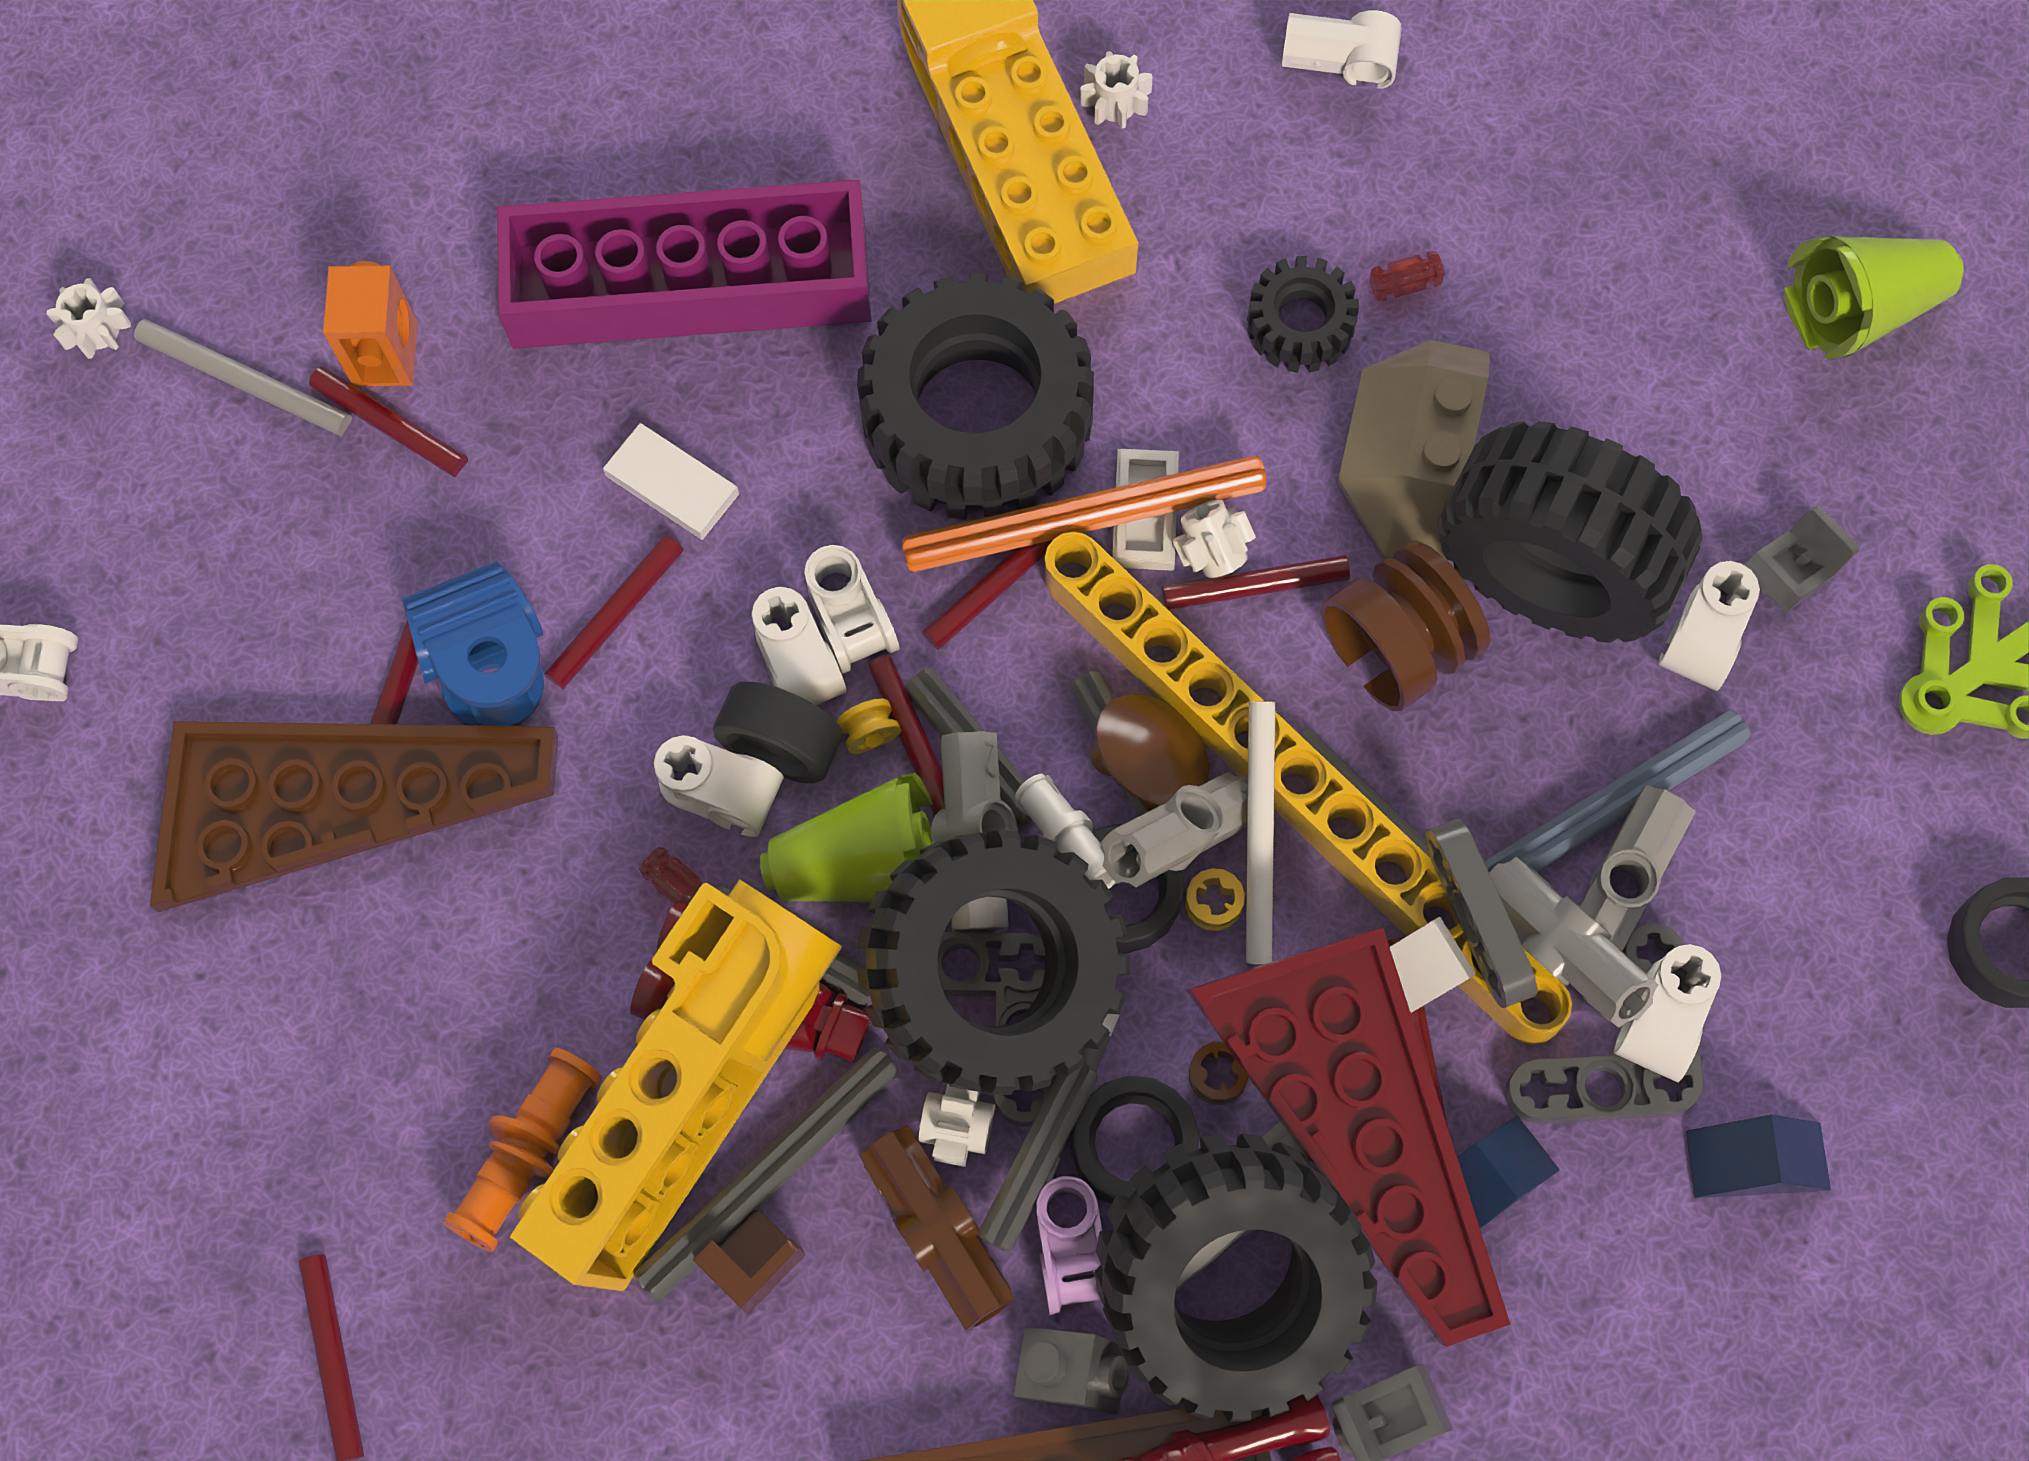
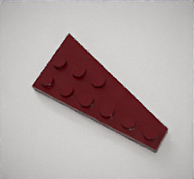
M1376 928L1186 989L1308 1161L1314 1162L1328 1176L1362 1224L1361 1231L1371 1243L1372 1250L1438 1342L1447 1347L1511 1325L1384 928Z

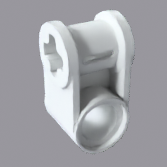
M838 545L824 546L813 552L806 562L804 572L810 601L819 618L825 641L835 657L841 674L851 670V663L884 649L889 653L898 651L900 647L892 624L882 603L875 597L855 554L849 549ZM833 573H841L851 579L846 587L838 591H827L819 586L824 577Z
M1726 561L1719 562L1707 571L1700 584L1690 594L1682 614L1676 621L1666 641L1670 646L1665 655L1661 653L1658 666L1712 690L1718 691L1721 688L1738 655L1742 643L1741 637L1759 596L1758 580L1749 568L1741 563ZM1719 590H1723L1728 594L1726 598L1728 605H1724L1719 601L1721 593Z
M786 587L771 588L760 594L753 605L752 619L757 644L766 662L772 685L796 694L815 705L845 694L847 692L835 657L827 642L823 641L807 602L801 594ZM777 616H783L787 623H791L792 628L781 631L776 623L772 624V619Z
M0 625V695L19 696L28 700L65 701L69 692L68 686L63 683L69 652L77 649L78 637L70 631L49 625Z
M684 735L673 737L664 742L656 752L654 759V768L659 781L660 791L667 802L677 808L710 819L715 824L730 830L731 824L744 828L741 834L748 837H758L784 778L781 772L764 761L748 755L735 754L700 741L695 737ZM688 764L695 765L697 775L687 773L682 781L675 780L673 770L684 772Z
M1691 944L1674 948L1665 957L1655 962L1649 969L1647 975L1658 984L1653 995V1004L1638 1020H1631L1622 1025L1614 1047V1054L1675 1082H1679L1683 1078L1696 1054L1703 1033L1702 1027L1721 981L1720 967L1714 956L1704 948ZM1679 968L1687 972L1685 982L1693 987L1686 993L1677 989L1680 978L1673 974V972Z

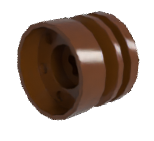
M1419 541L1406 543L1395 551L1393 558L1384 559L1377 563L1372 574L1374 582L1364 577L1354 579L1324 600L1320 609L1324 630L1333 649L1347 667L1373 650L1388 668L1363 687L1377 703L1391 711L1404 710L1432 690L1438 680L1436 670L1443 674L1456 673L1462 668L1465 660H1474L1487 651L1491 642L1488 623L1478 601L1466 582L1444 557L1432 547Z

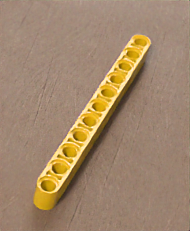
M1077 532L1063 533L1054 538L1047 547L1045 554V582L1051 596L1158 699L1173 706L1199 733L1203 742L1240 777L1248 776V749L1241 746L1235 736L1242 731L1249 730V701L1264 700L1092 538ZM1074 562L1085 566L1088 571L1080 577L1071 578L1061 574L1058 569L1066 563ZM1110 604H1122L1128 607L1132 614L1125 619L1114 620L1106 617L1102 613V609ZM1162 645L1172 649L1177 657L1170 662L1160 663L1150 659L1145 652L1153 646ZM1198 688H1210L1219 693L1222 701L1216 705L1204 706L1195 702L1190 694ZM1275 712L1274 810L1406 936L1428 924L1423 915V910L1427 907L1437 906L1447 910L1453 917L1455 927L1449 930V932L1476 973L1458 986L1518 1042L1534 1046L1544 1044L1552 1039L1565 1025L1571 1015L1572 1001L1570 993L1564 984L1524 949L1537 984V995L1532 998L1539 999L1546 1004L1550 1010L1551 1021L1548 1024L1541 1025L1528 1020L1522 1012L1521 1002L1501 1008L1493 998L1483 975L1473 966L1472 950L1431 858ZM1288 774H1301L1311 781L1314 790L1306 794H1295L1285 788L1281 779ZM1333 818H1348L1357 825L1360 835L1353 839L1339 838L1332 833L1328 822ZM1387 861L1396 863L1405 871L1407 881L1397 885L1388 884L1380 879L1376 873L1375 866Z

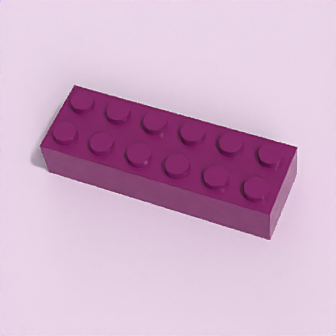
M860 179L497 206L498 315L513 349L872 322L865 214Z

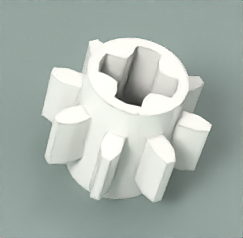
M1111 51L1106 52V57L1100 60L1097 66L1092 64L1085 65V85L1080 87V105L1095 107V124L1099 125L1106 119L1118 122V125L1123 129L1126 128L1127 119L1134 112L1138 115L1146 116L1148 112L1147 95L1152 92V74H1139L1137 67L1138 57L1136 55L1129 58L1124 55H1113Z
M86 278L83 284L59 289L60 295L56 301V308L47 310V315L57 327L53 335L65 350L78 345L88 359H92L95 350L103 349L107 346L114 350L119 348L115 340L119 330L131 327V322L121 310L124 302L113 287L107 288L100 293L91 278Z
M1212 500L1193 507L1181 517V529L1184 534L1172 541L1183 566L1191 565L1194 572L1202 569L1206 577L1215 578L1235 571L1246 562L1248 558L1246 551L1248 550L1245 543L1255 539L1256 536L1245 511L1237 513L1235 506L1226 509L1222 500Z
M947 1084L945 1095L928 1092L921 1117L919 1142L934 1144L932 1155L934 1161L965 1167L968 1151L986 1154L993 1124L995 1104L980 1102L981 1092L950 1087L949 1084Z

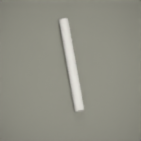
M1249 701L1246 963L1267 964L1272 962L1275 702Z

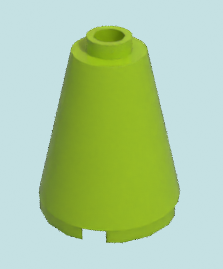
M1820 236L1801 243L1789 258L1787 269L1795 267L1794 285L1784 288V301L1788 315L1804 345L1809 350L1819 347L1823 352L1827 353L1823 358L1829 360L1846 357L1953 297L1961 286L1964 273L1963 261L1954 247L1941 239Z
M915 773L899 776L770 838L768 852L761 853L760 869L766 888L769 891L776 890L783 901L871 903L877 891H886L892 883L889 875L902 862L914 860L920 856L921 849L932 845L931 826L926 814L921 810V807L932 805V802L922 779Z

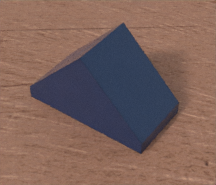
M1770 1114L1686 1131L1695 1198L1831 1190L1821 1123Z
M1518 1116L1474 1143L1457 1157L1480 1229L1560 1170Z

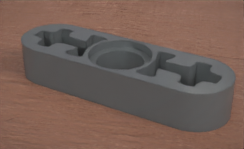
M1457 818L1426 830L1425 840L1429 856L1493 998L1501 1008H1506L1535 997L1537 995V984L1531 964L1469 829L1461 819Z

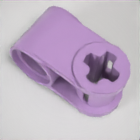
M1071 1176L1058 1177L1048 1182L1042 1188L1037 1199L1036 1219L1042 1253H1039L1049 1315L1060 1314L1062 1306L1101 1300L1097 1292L1095 1270L1101 1265L1095 1251L1099 1232L1102 1231L1097 1199L1094 1191L1085 1181ZM1071 1193L1083 1201L1086 1208V1216L1079 1225L1072 1228H1061L1049 1219L1047 1206L1056 1195ZM1085 1275H1093V1276H1094L1093 1278H1090V1279H1084V1280H1078V1281H1072V1282H1066V1283L1062 1281L1063 1279L1073 1278V1277H1079V1276H1085Z

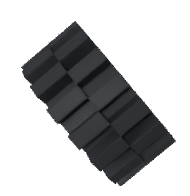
M1296 256L1295 266L1290 268L1285 258L1276 262L1275 273L1269 268L1262 272L1259 284L1255 283L1252 288L1247 316L1249 339L1255 338L1254 349L1260 356L1268 352L1270 354L1268 363L1277 368L1282 360L1289 363V372L1298 373L1300 365H1308L1309 373L1319 371L1321 362L1325 361L1328 367L1337 362L1339 352L1345 354L1350 347L1359 311V299H1354L1356 288L1352 281L1342 285L1345 272L1339 267H1336L1331 274L1326 273L1328 262L1326 260L1317 258L1315 268L1306 267L1307 256ZM1307 299L1316 303L1323 310L1325 322L1319 329L1314 331H1297L1282 323L1279 311L1291 300Z

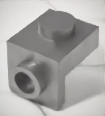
M1815 506L1807 511L1790 531L1757 551L1744 566L1754 573L1761 591L1767 597L1774 600L1787 613L1827 585L1859 552V545L1820 506Z
M1025 1327L1014 1397L1035 1402L1088 1408L1105 1414H1118L1121 1396L1125 1393L1129 1382V1366L1117 1342L1095 1334Z
M1424 1363L1332 1401V1407L1336 1414V1417L1333 1418L1335 1436L1343 1451L1349 1457L1354 1456L1355 1461H1381L1453 1430Z

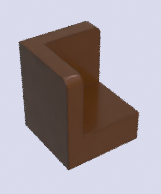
M754 1211L720 1247L712 1240L693 1261L748 1315L798 1264L805 1254L793 1240L788 1239L761 1211Z

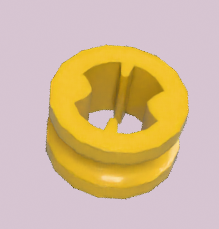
M882 698L865 701L839 716L836 722L842 728V733L849 734L845 742L849 753L861 754L893 741L900 734L901 729L898 722L888 718L892 711L888 700Z
M1211 868L1201 871L1192 878L1187 888L1185 907L1188 916L1197 926L1205 930L1220 931L1229 928L1238 920L1244 906L1245 893L1241 882L1234 874L1224 869ZM1211 884L1218 885L1221 895L1232 896L1233 905L1225 903L1223 914L1211 915L1209 905L1198 904L1197 894L1204 897L1207 889L1206 886Z

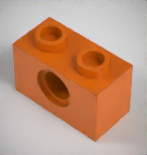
M358 261L350 266H328L323 334L351 384L355 387L413 386L418 321L391 266H382L370 261Z

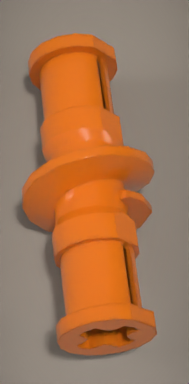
M555 1047L547 1058L550 1065L532 1093L528 1094L516 1112L515 1118L502 1115L492 1116L487 1126L489 1132L497 1140L491 1141L489 1144V1148L494 1151L475 1176L476 1180L455 1213L448 1212L442 1221L452 1232L485 1251H495L499 1244L498 1240L494 1238L514 1205L516 1203L520 1204L527 1194L533 1176L546 1179L550 1177L554 1168L547 1162L545 1157L548 1153L558 1154L560 1147L555 1141L562 1138L571 1124L569 1118L588 1088H597L602 1081V1076L596 1069L563 1049Z

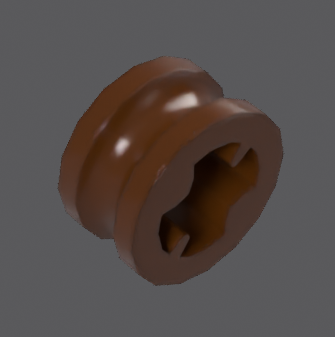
M1213 1041L1203 1045L1194 1054L1190 1063L1189 1083L1193 1092L1201 1100L1212 1105H1225L1235 1101L1243 1093L1249 1079L1224 1042ZM1224 1057L1232 1062L1230 1075L1237 1082L1227 1089L1224 1082H1221L1219 1090H1215L1205 1084L1208 1072L1201 1065L1209 1058H1212L1213 1063L1217 1064L1218 1058Z

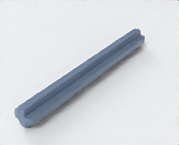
M1725 712L1485 860L1484 863L1488 872L1490 873L1498 863L1504 864L1515 857L1527 863L1536 872L1540 871L1627 817L1643 786L1649 785L1669 791L1745 744L1751 735L1748 725L1737 712Z

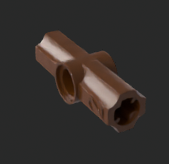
M908 1125L889 1132L872 1143L867 1150L859 1155L880 1195L885 1198L896 1216L892 1221L900 1235L905 1239L922 1271L929 1270L966 1333L985 1323L1016 1301L1010 1286L997 1268L994 1260L989 1257L979 1241V1229L952 1185L945 1186Z

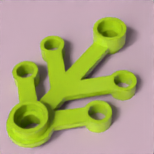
M1996 564L1984 565L1976 571L1968 582L1967 591L1973 600L1968 660L1964 666L1950 675V637L1963 624L1964 611L1955 600L1948 597H1938L1933 599L1921 612L1919 625L1924 632L1921 674L1912 677L1903 686L1899 695L1901 715L1915 730L1924 734L1939 735L1952 730L1958 722L2003 729L2010 735L2020 739L2029 738V725L2023 724L2016 715L2017 709H2024L2029 712V695L2016 698L2010 705L1967 696L1983 684L2029 692V664L2016 662L2029 653V621L1998 642L2001 601L2010 593L2013 586L2010 573L2002 566ZM1988 578L1994 581L1998 586L1999 593H1991L1985 590L1981 584V579ZM1940 611L1945 613L1949 617L1951 625L1942 626L1934 620L1932 612ZM1925 693L1938 695L1943 702V709L1930 707L1925 700Z

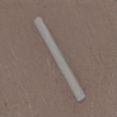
M143 319L136 326L134 332L136 341L342 437L352 421V415L154 322Z

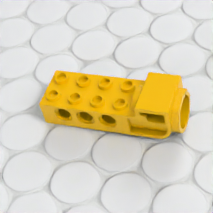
M897 0L900 31L910 63L1008 277L1022 281L1023 292L1031 295L1035 289H1039L1053 298L1055 304L1135 274L1139 243L1040 35L1038 10L1034 1Z
M740 879L729 895L708 883H703L652 959L653 965L671 976L675 981L674 986L667 995L668 1000L662 1009L652 1012L642 1023L636 1035V1043L638 1045L624 1066L615 1069L604 1080L597 1093L598 1105L584 1126L577 1127L566 1137L558 1151L557 1158L560 1162L546 1183L536 1187L522 1203L518 1212L520 1222L510 1235V1238L573 1285L624 1292L634 1277L636 1270L642 1265L808 1014L818 994L819 981L842 946Z

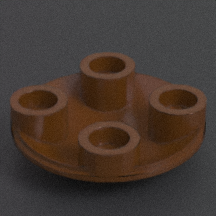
M1128 694L1112 700L1100 713L1096 724V742L1089 751L1090 760L1100 773L1112 776L1125 791L1141 800L1148 811L1167 803L1182 786L1193 785L1199 787L1207 783L1209 759L1204 742L1193 726L1170 704L1148 695Z

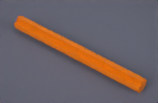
M1253 455L907 535L902 539L904 558L909 571L916 572L1050 541L1063 533H1085L1193 508L1207 501H1223L1262 492L1266 488V471L1261 458Z

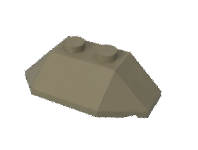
M1429 340L1362 369L1337 484L1384 559L1393 558L1396 550L1412 541H1419L1432 547L1446 559L1442 552L1441 542L1439 541L1438 519L1476 444L1489 380L1490 352Z

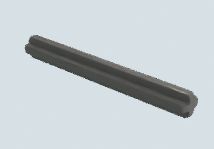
M873 1047L865 1053L636 1270L634 1277L644 1291L657 1301L665 1298L698 1266L693 1259L712 1240L719 1246L897 1077L898 1069L893 1060L878 1047Z

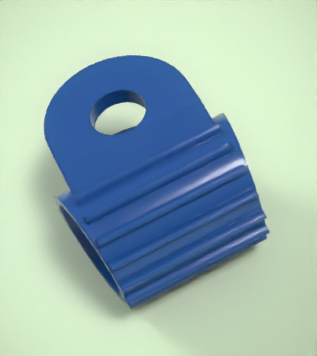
M498 560L401 599L424 683L436 681L446 706L461 724L518 726L532 715L540 703L544 689V676L540 665V651L537 638L543 636V630L525 594L510 573L499 564ZM488 669H498L491 673H482L483 671Z

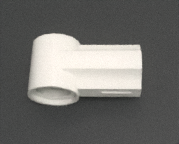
M1378 10L1360 12L1353 16L1351 20L1289 13L1282 67L1343 74L1344 79L1351 85H1356V80L1378 83L1377 88H1386L1395 80L1402 30L1401 23L1395 16Z

